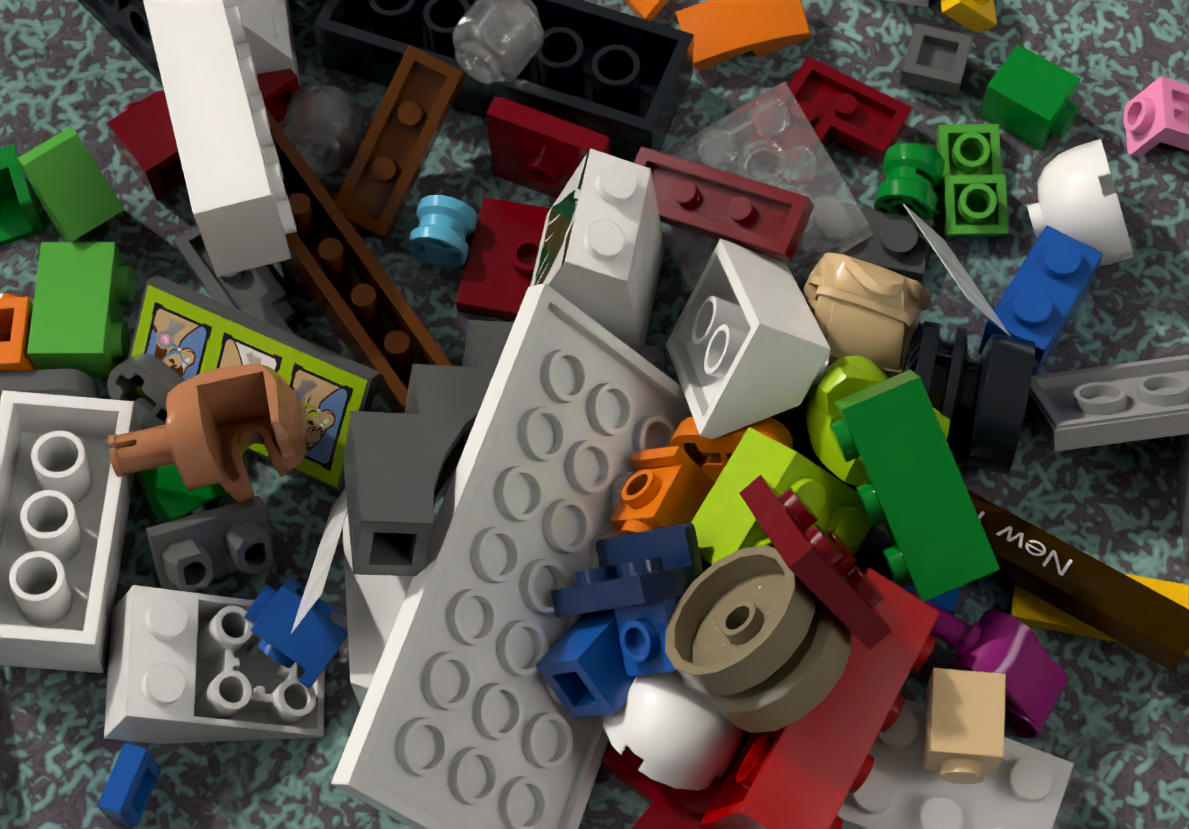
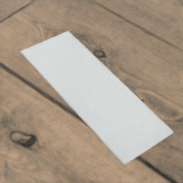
M903 203L966 298L1011 336L946 241Z

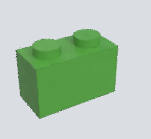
M41 242L27 354L36 370L76 369L88 374L93 379H108L110 372L117 366L118 358H126L128 356L130 345L129 327L127 321L122 320L124 302H133L135 297V273L132 265H125L116 242Z

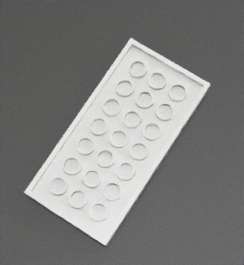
M546 283L529 286L433 525L426 568L412 578L331 782L332 785L413 829H578L609 738L603 727L604 715L572 718L536 667V664L582 615L577 614L556 618L551 591L577 586L575 572L600 568L596 542L619 536L620 532L609 520L622 498L621 491L623 486L637 471L630 462L634 452L667 447L679 424L686 418L693 417L682 387ZM689 442L688 445L696 446V443ZM701 452V454H702V455H705V456H708V454H709V453H702V452Z

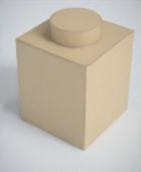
M933 668L925 689L922 771L940 772L942 780L956 784H976L982 782L984 776L994 777L1004 758L1006 674Z

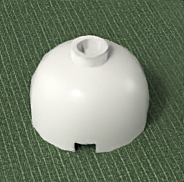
M1101 139L1073 147L1058 154L1044 167L1037 182L1039 202L1027 205L1036 239L1038 240L1044 228L1048 225L1103 253L1099 266L1134 258Z
M677 670L637 676L629 689L625 704L616 714L604 715L603 727L611 745L620 755L628 746L634 754L644 760L638 769L650 779L676 789L699 791L709 788L715 777L719 776L721 779L737 755L744 737V730L732 725L711 704L706 693L695 689Z

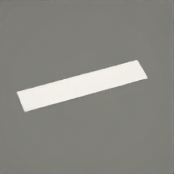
M346 488L331 508L291 634L322 595L342 531V525L347 514Z

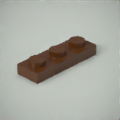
M408 45L334 201L348 220L384 238L389 237L468 73L414 46Z

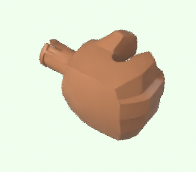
M262 364L237 365L200 373L174 387L167 394V418L165 425L108 436L109 447H114V449L109 450V455L117 477L175 464L188 491L218 483L227 494L240 504L255 496L244 463L246 448L255 443L263 444L279 476L283 477L293 467L297 466L307 454V414L299 397L271 367Z

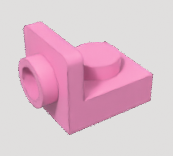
M1161 76L1125 105L1123 122L1126 128L1128 154L1142 157L1160 142L1189 151L1188 84Z

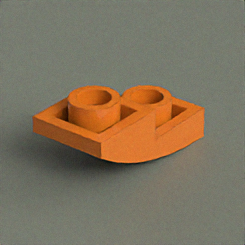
M708 0L676 12L680 29L694 34L693 68L696 71L709 68L749 51H753L757 57L765 56L813 37L802 0Z

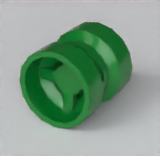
M898 143L889 147L885 152L882 165V174L886 180L877 188L874 210L911 217L903 205L904 203L919 218L933 220L937 205V196L933 189L941 183L945 167V160L941 154L930 147L916 143Z

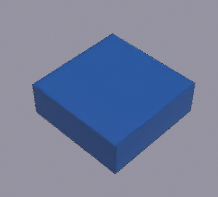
M127 742L122 747L97 804V807L112 823L133 829L140 822L161 773L160 766L147 749Z

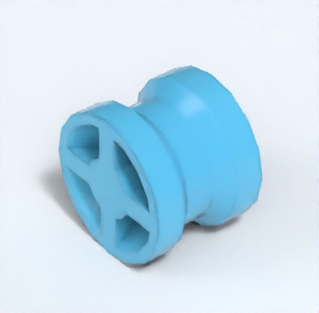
M429 195L422 198L416 211L417 220L420 223L418 228L413 229L407 241L408 251L413 257L424 263L450 268L463 266L469 252L468 244L465 242L466 237L471 235L476 228L478 221L477 213L471 206L453 197Z

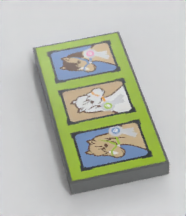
M159 275L146 280L128 359L142 353L154 355L185 380L206 371L230 366L262 364L271 367L299 397L307 414V454L291 470L339 492L344 489L343 462L350 412H370L381 372ZM136 375L135 377L139 382L135 390L144 396L145 393L142 391V385L145 381L141 376ZM255 443L246 448V450L272 461L263 444Z

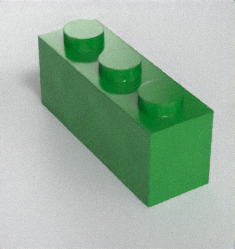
M907 370L835 401L834 405L841 420L831 423L830 428L845 462L847 463L857 458L867 483L856 487L872 526L884 521L894 546L883 550V553L896 584L901 588L910 584L919 599L924 602L1000 570L920 376L911 370Z

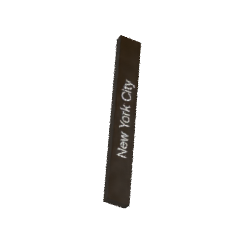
M803 400L799 406L771 416L789 430L793 438V450L857 492V486L842 481L815 455L806 425V401ZM968 490L1000 567V570L993 573L1175 672L1189 648V609Z

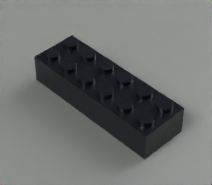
M326 0L313 25L322 64L325 67L389 87L408 45H411L468 73L452 107L486 117V113L495 96L502 97L608 136L610 138V155L634 163L641 146L660 152L693 75L694 34L583 0Z

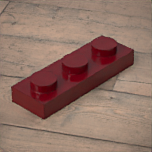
M641 146L634 163L651 169L660 221L662 223L716 240L723 239L752 251L791 263L814 208V204L808 196Z

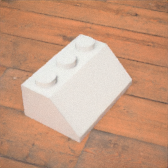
M723 239L719 240L666 343L699 435L711 440L799 406L811 384L816 385L823 378L829 364V352L831 350L787 263Z

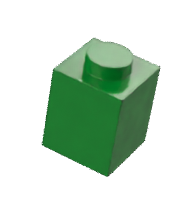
M1017 44L987 85L979 117L992 124H999V128L1041 151L1053 134L1063 138L1074 123L1081 106L1074 103L1081 78Z

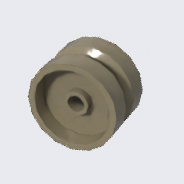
M767 545L742 548L716 561L696 578L675 605L666 628L665 652L673 667L695 689L706 693L711 704L732 725L750 733L777 731L806 716L826 699L843 675L852 649L851 630L787 567L776 548Z

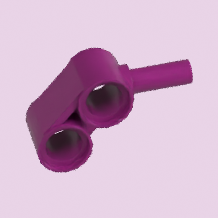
M912 591L911 594L919 599L916 593ZM929 600L924 601L940 612L930 634L957 649L955 653L957 660L952 669L1006 674L1005 721L1018 728L1015 733L1016 735L1032 740L1038 738L1065 689L1069 677L1039 644L1036 634L1020 620L1003 612L988 610L983 613L979 622L975 621L971 626Z

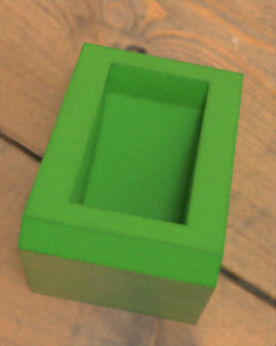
M72 126L17 158L54 229L64 240L73 242L125 210Z

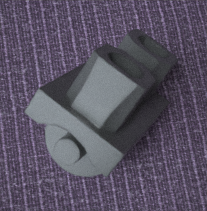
M255 496L240 504L235 502L211 510H206L204 505L187 513L184 518L146 528L154 560L156 585L161 589H180L185 592H195L208 588L209 583L216 577L239 570L245 571L250 575L270 569L273 564L274 554L266 505L260 496Z

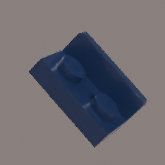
M684 523L598 540L596 542V551L600 568L575 572L577 586L551 591L555 617L628 607L683 596L692 582L703 573L702 558L695 526L692 523Z

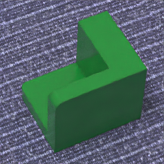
M14 144L0 148V246L46 231L33 187L17 159L20 155Z

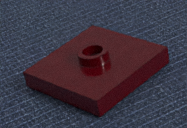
M495 96L486 113L494 176L556 199L559 197L590 148L610 155V138L608 136L508 99Z
M484 197L456 299L458 312L515 322L526 291L531 285L546 216L551 208Z

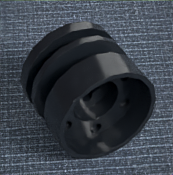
M924 321L921 334L907 355L904 372L911 370L920 376L933 408L939 411L941 415L950 419L947 436L948 444L952 434L964 437V463L966 467L1009 474L1018 446L1030 390L1035 342L992 334L985 345L980 361L967 359L968 336L966 328L956 327L950 352L947 355L936 353L941 324Z

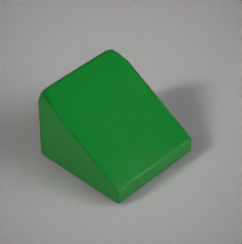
M175 464L135 472L156 517L167 521L176 520L193 509L201 507L226 493L218 483L188 491Z

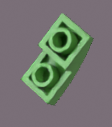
M999 124L938 125L936 130L937 152L945 160L942 181L940 183L945 238L1007 237L1009 230L1006 174H1001Z

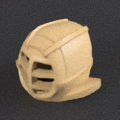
M825 253L809 274L802 292L831 348L828 366L841 357L859 355L873 361L889 378L904 372L907 355L918 326L921 311L927 310L931 302L930 292L921 283L881 266L844 254Z

